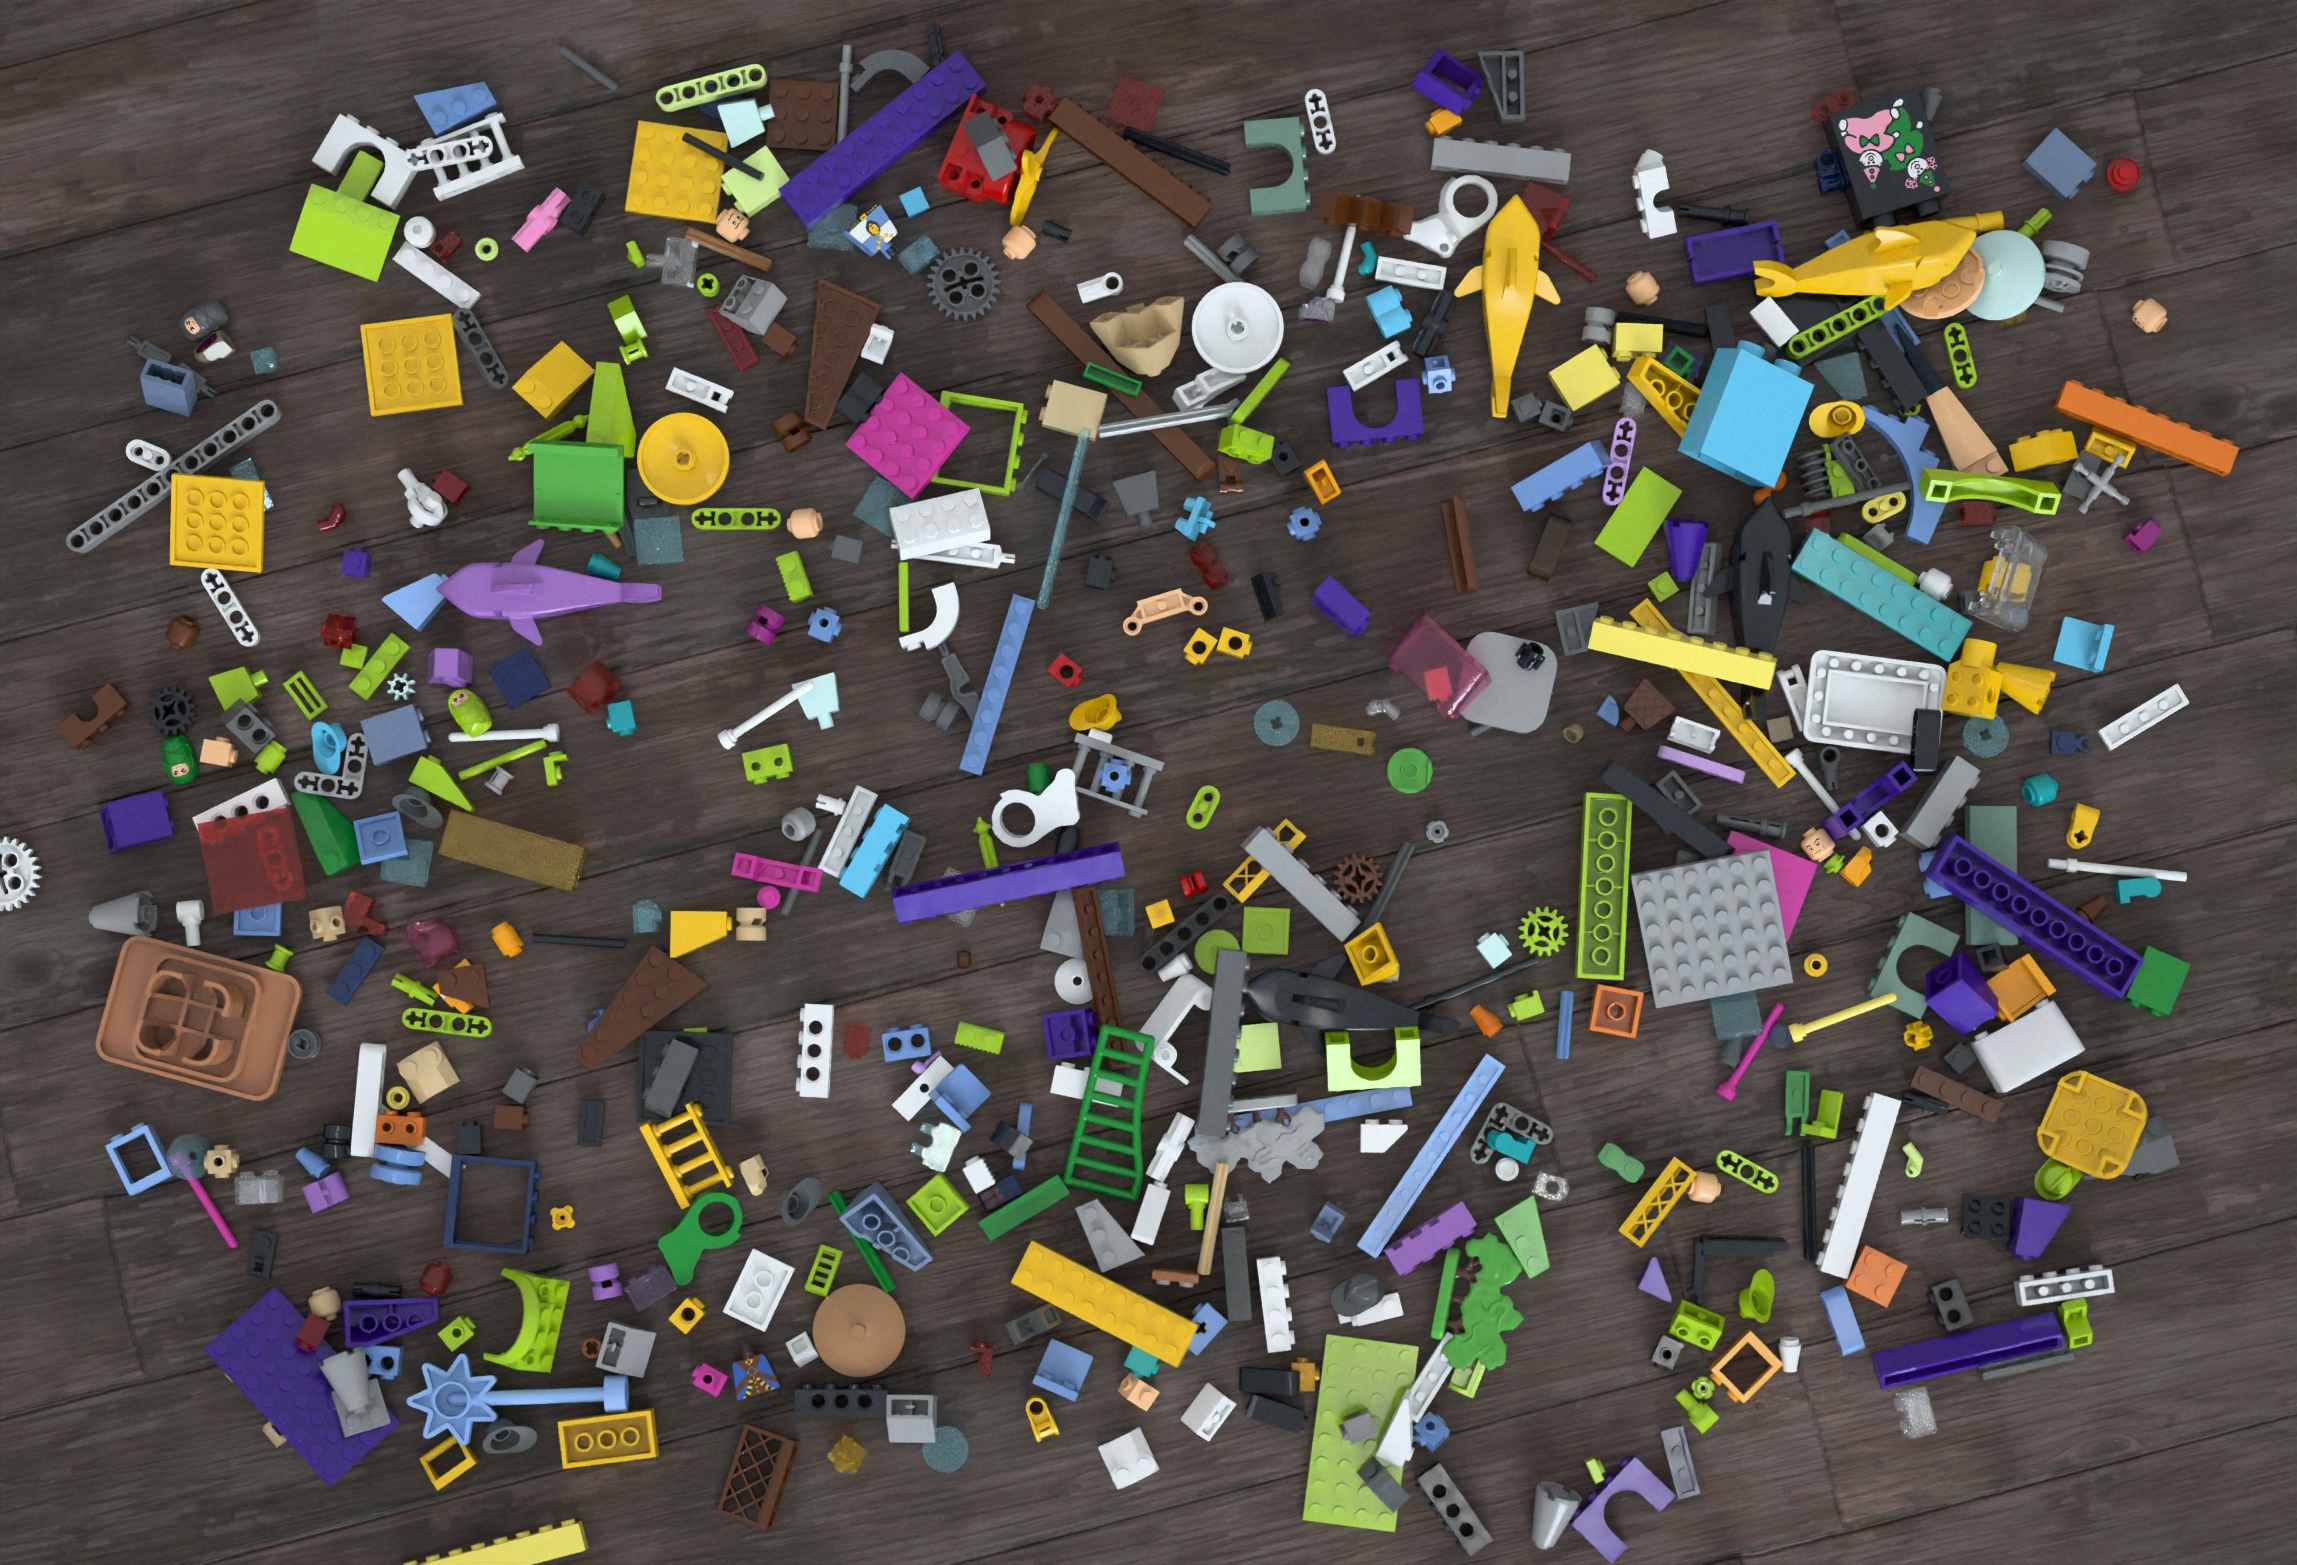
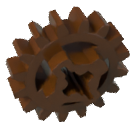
M1352 854V860H1349L1347 857L1343 858L1345 864L1338 863L1337 866L1340 871L1333 873V875L1338 877V880L1333 881V884H1339L1340 886L1336 892L1343 891V899L1345 900L1349 896L1351 897V903H1354L1356 898H1359L1361 904L1364 903V897L1372 900L1371 893L1378 894L1379 891L1376 889V886H1382L1383 884L1378 881V878L1383 876V873L1376 872L1380 867L1379 864L1373 866V858L1366 861L1365 854H1362L1360 859H1357L1356 854ZM1360 863L1366 865L1371 872L1366 873L1363 871ZM1351 865V873L1349 876L1343 877L1345 869ZM1356 868L1359 875L1364 876V880L1360 883V890L1357 882H1352ZM1368 881H1373L1371 888L1364 892L1365 884ZM1344 885H1351L1355 888L1356 894L1349 892Z

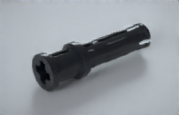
M1680 203L1678 217L1721 222L1723 226H1728V224L1747 226L1749 209L1737 210L1731 209L1730 206L1721 209Z

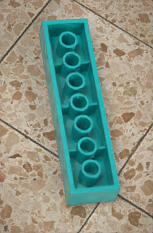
M1816 528L1809 530L1791 560L1790 564L1793 572L1944 662H1950L1973 624L1970 620Z

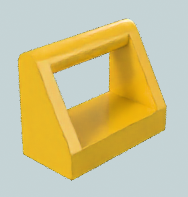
M453 1435L420 1457V1461L437 1491L479 1462L469 1445H460L467 1459L443 1476H438L429 1462L456 1443H459Z

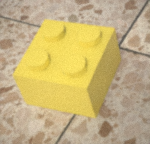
M1616 323L1612 329L1611 357H1616L1617 361L1628 362L1630 358H1637V356H1650L1653 359H1657L1662 353L1663 324Z

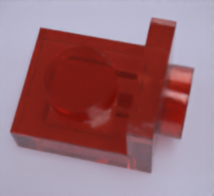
M975 1341V1345H970L969 1351L983 1353V1356H978L977 1370H981V1376L990 1377L994 1347H989L988 1342Z

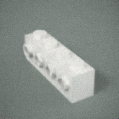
M1279 1256L1256 1258L1267 1351L1272 1353L1291 1350V1344H1295L1293 1330L1289 1331L1288 1321H1292L1291 1308L1286 1307L1285 1298H1289L1288 1284H1283L1282 1275H1286L1285 1261H1280Z
M2102 1264L2088 1266L2089 1270L2080 1271L2079 1268H2070L2065 1270V1274L2057 1275L2056 1271L2042 1273L2043 1277L2034 1278V1275L2019 1276L2020 1280L2013 1281L2016 1301L2018 1305L2027 1306L2114 1293L2111 1269L2103 1268Z

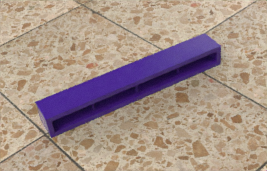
M2054 1312L2041 1313L2033 1317L2019 1318L2007 1323L1994 1324L1981 1329H1972L1968 1332L1950 1334L1946 1337L1933 1340L1928 1339L1920 1343L1881 1350L1872 1353L1873 1368L1880 1388L1884 1389L2062 1348V1332Z

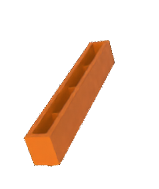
M2070 380V382L2066 381L2062 384L2053 410L2221 476L2230 474L2239 450L2238 447L2233 446L2234 443L2223 438L2220 440L2212 438L2211 433L2204 430L2197 432L2190 429L2191 426L2183 422H2171L2169 417L2163 414L2156 413V415L2148 413V409L2143 406L2135 405L2133 407L2126 404L2127 401L2122 398L2113 397L2112 399L2105 396V392L2096 388L2089 390L2084 388V384L2079 381Z

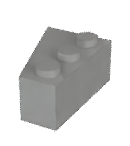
M1098 1198L1075 1208L1102 1273L1145 1255L1143 1250Z

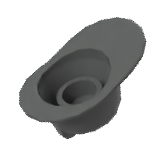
M408 784L402 794L393 797V806L419 824L429 828L442 826L443 817L433 807L431 794L424 788Z
M807 1177L799 1181L794 1187L780 1192L774 1211L783 1217L787 1225H799L818 1205L822 1196L820 1181L814 1177Z
M1359 1273L1334 1289L1331 1296L1333 1309L1344 1317H1353L1374 1307L1384 1297L1385 1288L1383 1282L1373 1274Z
M501 1418L485 1425L486 1437L483 1441V1449L490 1454L522 1452L531 1448L536 1443L537 1433L530 1427L516 1426L511 1420Z

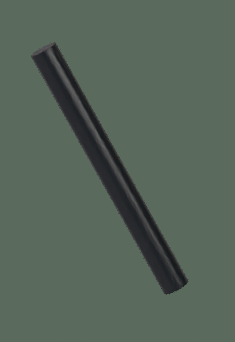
M687 132L684 133L682 141L758 181H762L764 178L763 172Z
M534 933L532 936V943L625 949L626 943L625 939Z

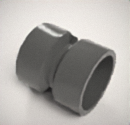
M1240 233L1232 236L1217 251L1225 262H1230V268L1237 276L1245 273L1260 258L1252 247L1246 246L1247 241Z
M932 690L918 716L928 722L934 720L937 727L947 732L961 706L951 700L945 702L944 696Z
M312 1029L296 1030L289 1036L287 1041L290 1054L299 1059H310L318 1056L324 1045L321 1035Z

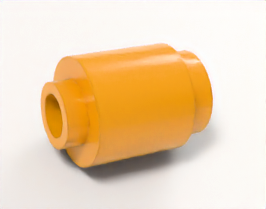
M503 922L491 930L492 938L503 956L509 955L513 957L522 951L520 947L523 945V942L512 925Z

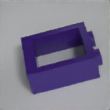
M1437 48L1419 72L1412 87L1458 116L1463 109L1467 111L1474 99L1477 98L1483 88L1480 86V83L1484 77L1440 48ZM1434 71H1438L1466 89V93L1459 92L1434 76Z

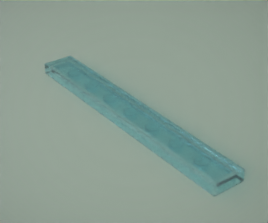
M1082 428L1079 433L1037 603V608L1046 610L1049 606L1092 432L1088 428Z

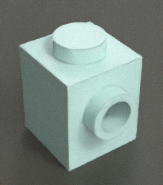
M1487 932L1477 940L1479 945L1476 946V949L1492 969L1512 955L1507 948L1509 943L1502 934L1497 935L1493 933L1490 935Z

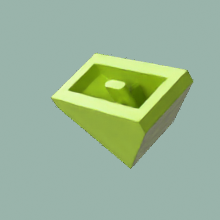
M625 295L607 304L626 345L636 342L638 338L643 339L648 336L629 295Z

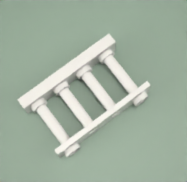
M494 112L485 116V120L437 139H425L421 142L422 145L417 146V148L461 140L467 137L480 136V132L490 128L493 131L503 156L502 161L493 165L488 157L479 159L482 165L480 167L481 170L474 173L468 170L466 162L457 163L460 175L459 179L454 181L447 179L443 166L434 168L439 183L438 187L433 188L439 201L525 168L520 156H515L510 152L500 124L507 122L502 113ZM482 141L479 142L480 146L474 147L475 150L480 149L481 153L486 152ZM458 145L454 148L453 154L461 158L463 155ZM434 150L431 153V159L434 162H440L437 151Z

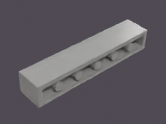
M1444 135L1434 138L1430 170L1566 185L1569 179L1571 153H1566L1564 149L1555 148L1552 151H1545L1540 146H1530V149L1521 148V145L1515 143L1501 146L1495 141L1475 143V140L1471 138H1462L1461 141L1452 140L1453 138Z
M1258 826L1240 846L1325 928L1343 942L1361 923L1356 917L1359 913L1350 905L1345 907L1340 902L1343 898L1335 890H1327L1324 887L1326 882L1317 873L1313 876L1308 871L1310 866L1304 860L1299 858L1297 861L1291 855L1294 851L1285 842L1281 845L1275 840L1277 834L1269 827L1264 829Z

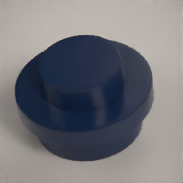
M1785 1025L1773 1026L1768 1034L1770 1043L1778 1048L1786 1047L1792 1039L1789 1028Z

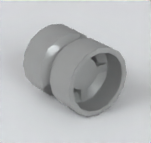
M1587 307L1584 319L1587 326L1583 327L1581 340L1591 344L1610 345L1613 333L1610 326L1614 325L1615 311L1600 307Z

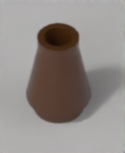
M2098 895L2096 898L2076 907L2074 913L2093 924L2109 904L2102 895Z

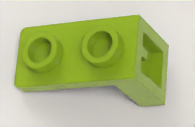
M1822 1090L1817 1121H1812V1125L1802 1123L1801 1133L1836 1139L1843 1093Z

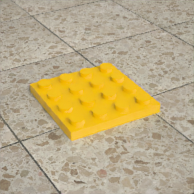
M638 121L625 211L715 224L721 197V184L723 183L721 176L724 175L726 163L682 141V137L687 132L727 153L729 144L727 133Z
M452 314L360 325L372 417L464 405Z
M173 473L171 477L170 565L261 573L263 571L265 481Z

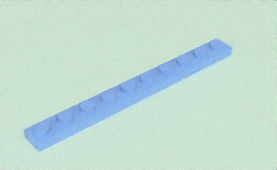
M1487 1053L1485 1054L1358 1242V1247L1374 1258L1378 1257L1506 1066Z

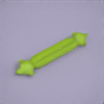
M576 415L573 421H565L534 439L560 440L572 434L576 428L585 427L589 420V415ZM532 440L526 442L522 448H514L512 454L508 457L509 461H521L526 455L534 454L533 452H528V443Z
M978 817L973 831L980 835L979 845L986 869L998 867L999 864L993 841L988 834L991 825L984 822L981 817Z

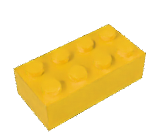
M654 1408L562 1419L558 1422L563 1469L653 1458L659 1455Z

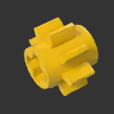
M1922 1020L1906 1025L1908 1030L1903 1035L1907 1045L1914 1047L1915 1051L1930 1046L1928 1040L1933 1035L1929 1025L1923 1024Z

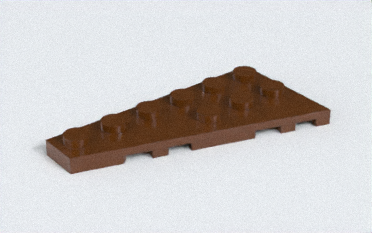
M819 278L804 421L826 431L836 410L835 406L842 397L870 335L871 326L873 323L875 324L882 305Z
M651 945L571 1058L591 1071L699 993L708 984L656 946Z

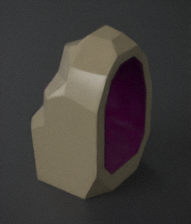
M219 330L206 337L196 347L194 355L198 361L207 363L229 357L236 351V347L231 338L222 330Z

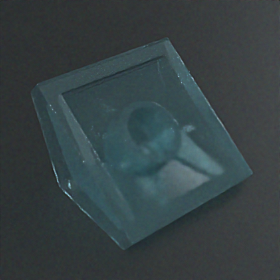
M876 476L853 515L892 539L894 533L890 522L889 508L911 504L916 500L911 499L898 487Z
M405 838L408 854L382 860L380 880L426 887L434 842Z
M1135 889L1096 890L1105 936L1135 935Z

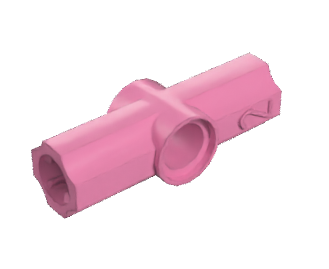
M556 187L541 205H537L530 212L527 222L512 237V240L528 252L542 235L548 234L557 223V218L569 206L572 200Z

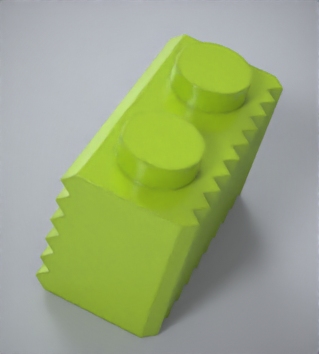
M793 551L777 557V565L787 588L789 600L797 603L813 597L814 595L799 553Z
M960 1021L954 1042L955 1044H960V1046L964 1045L965 1047L969 1046V1048L973 1047L974 1049L978 1048V1050L991 1051L992 1054L996 1053L998 1055L1001 1053L1005 1033Z

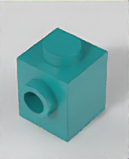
M631 700L607 705L609 715L606 716L607 726L614 733L625 736L633 734V729H638L634 706Z
M1134 1345L1124 1362V1366L1132 1369L1130 1373L1141 1379L1144 1376L1149 1378L1151 1373L1155 1375L1161 1364L1157 1357Z

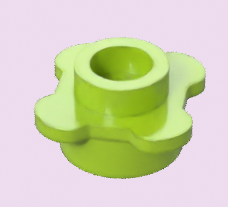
M1835 852L1823 865L1827 869L1826 872H1838L1844 865L1842 860L1845 856H1840Z

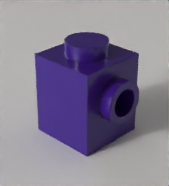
M351 547V551L344 550L341 573L350 577L369 579L372 556L365 553L363 548Z

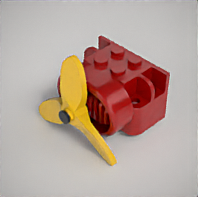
M973 93L937 178L944 190L978 203L984 202L989 198L1005 204L1010 201L1015 193L1010 225L1013 227L1019 226L1027 212L1037 181L1043 182L1047 169L1042 168L1049 147L1059 129L1053 127L1039 152L1033 155L1032 150L1036 139L1035 128L1015 120L1010 112L999 108L998 105L979 100L977 94ZM985 111L989 113L991 119L997 118L1009 140L1006 143L1007 148L1011 146L1017 159L1013 160L1017 169L994 182L987 173L962 124Z

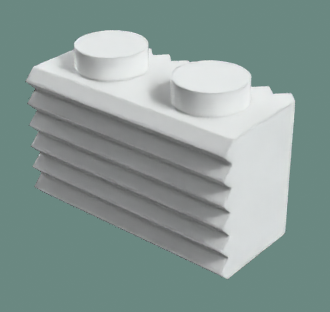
M978 1155L966 1161L967 1167L962 1169L976 1194L993 1185L997 1180L994 1178L992 1170H989L990 1166H987L986 1158L980 1159Z

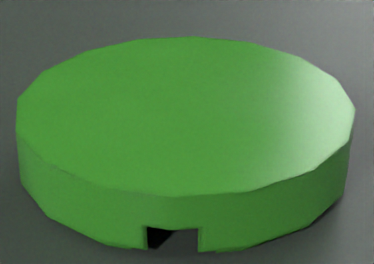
M1404 748L1396 752L1389 760L1387 766V778L1391 785L1399 792L1406 794L1417 793L1423 790L1431 781L1433 774L1432 763L1428 756L1415 748Z

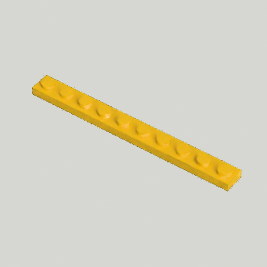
M1648 598L1628 613L1641 628L1653 626L1658 628L1659 632H1676ZM1676 669L1778 789L1797 774L1751 720L1743 719L1740 706L1715 677Z

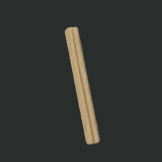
M1217 1162L1197 1269L1198 1273L1202 1275H1209L1229 1169L1228 1163Z

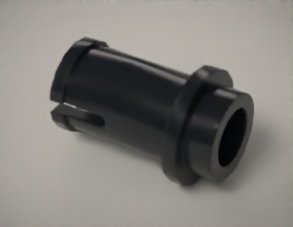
M1046 220L1041 231L1045 234V237L1049 235L1067 243L1072 230L1053 223L1054 220Z

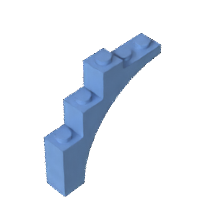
M1871 405L1862 406L1861 408L1865 415L1864 422L1885 437L1893 447L1904 466L1907 479L1912 485L1910 489L1909 521L1903 538L1925 547L1929 544L1946 505L1945 502L1925 500L1918 490L1923 468L1936 469L1940 459L1935 458L1936 454L1925 449L1919 450L1930 425L1925 423V419L1916 415L1908 416L1901 423V419L1891 414L1885 416L1879 413L1880 410Z

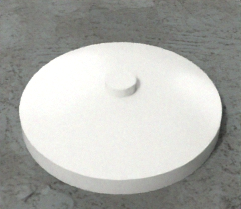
M1232 282L1220 285L1202 298L1194 312L1192 336L1195 347L1200 356L1210 366L1224 373L1236 375L1259 370L1273 359L1283 339L1284 323L1279 306L1266 291L1253 284Z

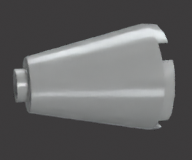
M140 891L94 906L89 913V921L96 929L150 937L152 935L150 932L155 931L157 927V906L152 905L150 899H154L149 891Z
M364 1347L354 1348V1352L351 1353L347 1351L319 1363L322 1372L348 1412L354 1411L356 1415L368 1410L367 1406L371 1404Z
M1541 1481L1536 1487L1531 1537L1532 1541L1535 1542L1534 1545L1544 1550L1555 1545L1582 1500V1497L1576 1491L1571 1489L1569 1493L1563 1490L1564 1485L1549 1481Z

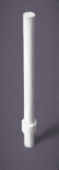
M2071 858L2066 860L2048 859L2047 862L2048 868L2065 869L2066 872L2072 873L2085 871L2175 881H2186L2187 879L2186 872L2078 862L2077 859Z

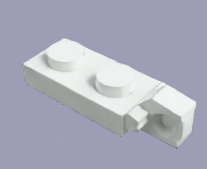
M1395 1292L1384 1295L1380 1303L1359 1315L1344 1317L1338 1314L1340 1324L1352 1321V1326H1362L1404 1314L1399 1294Z

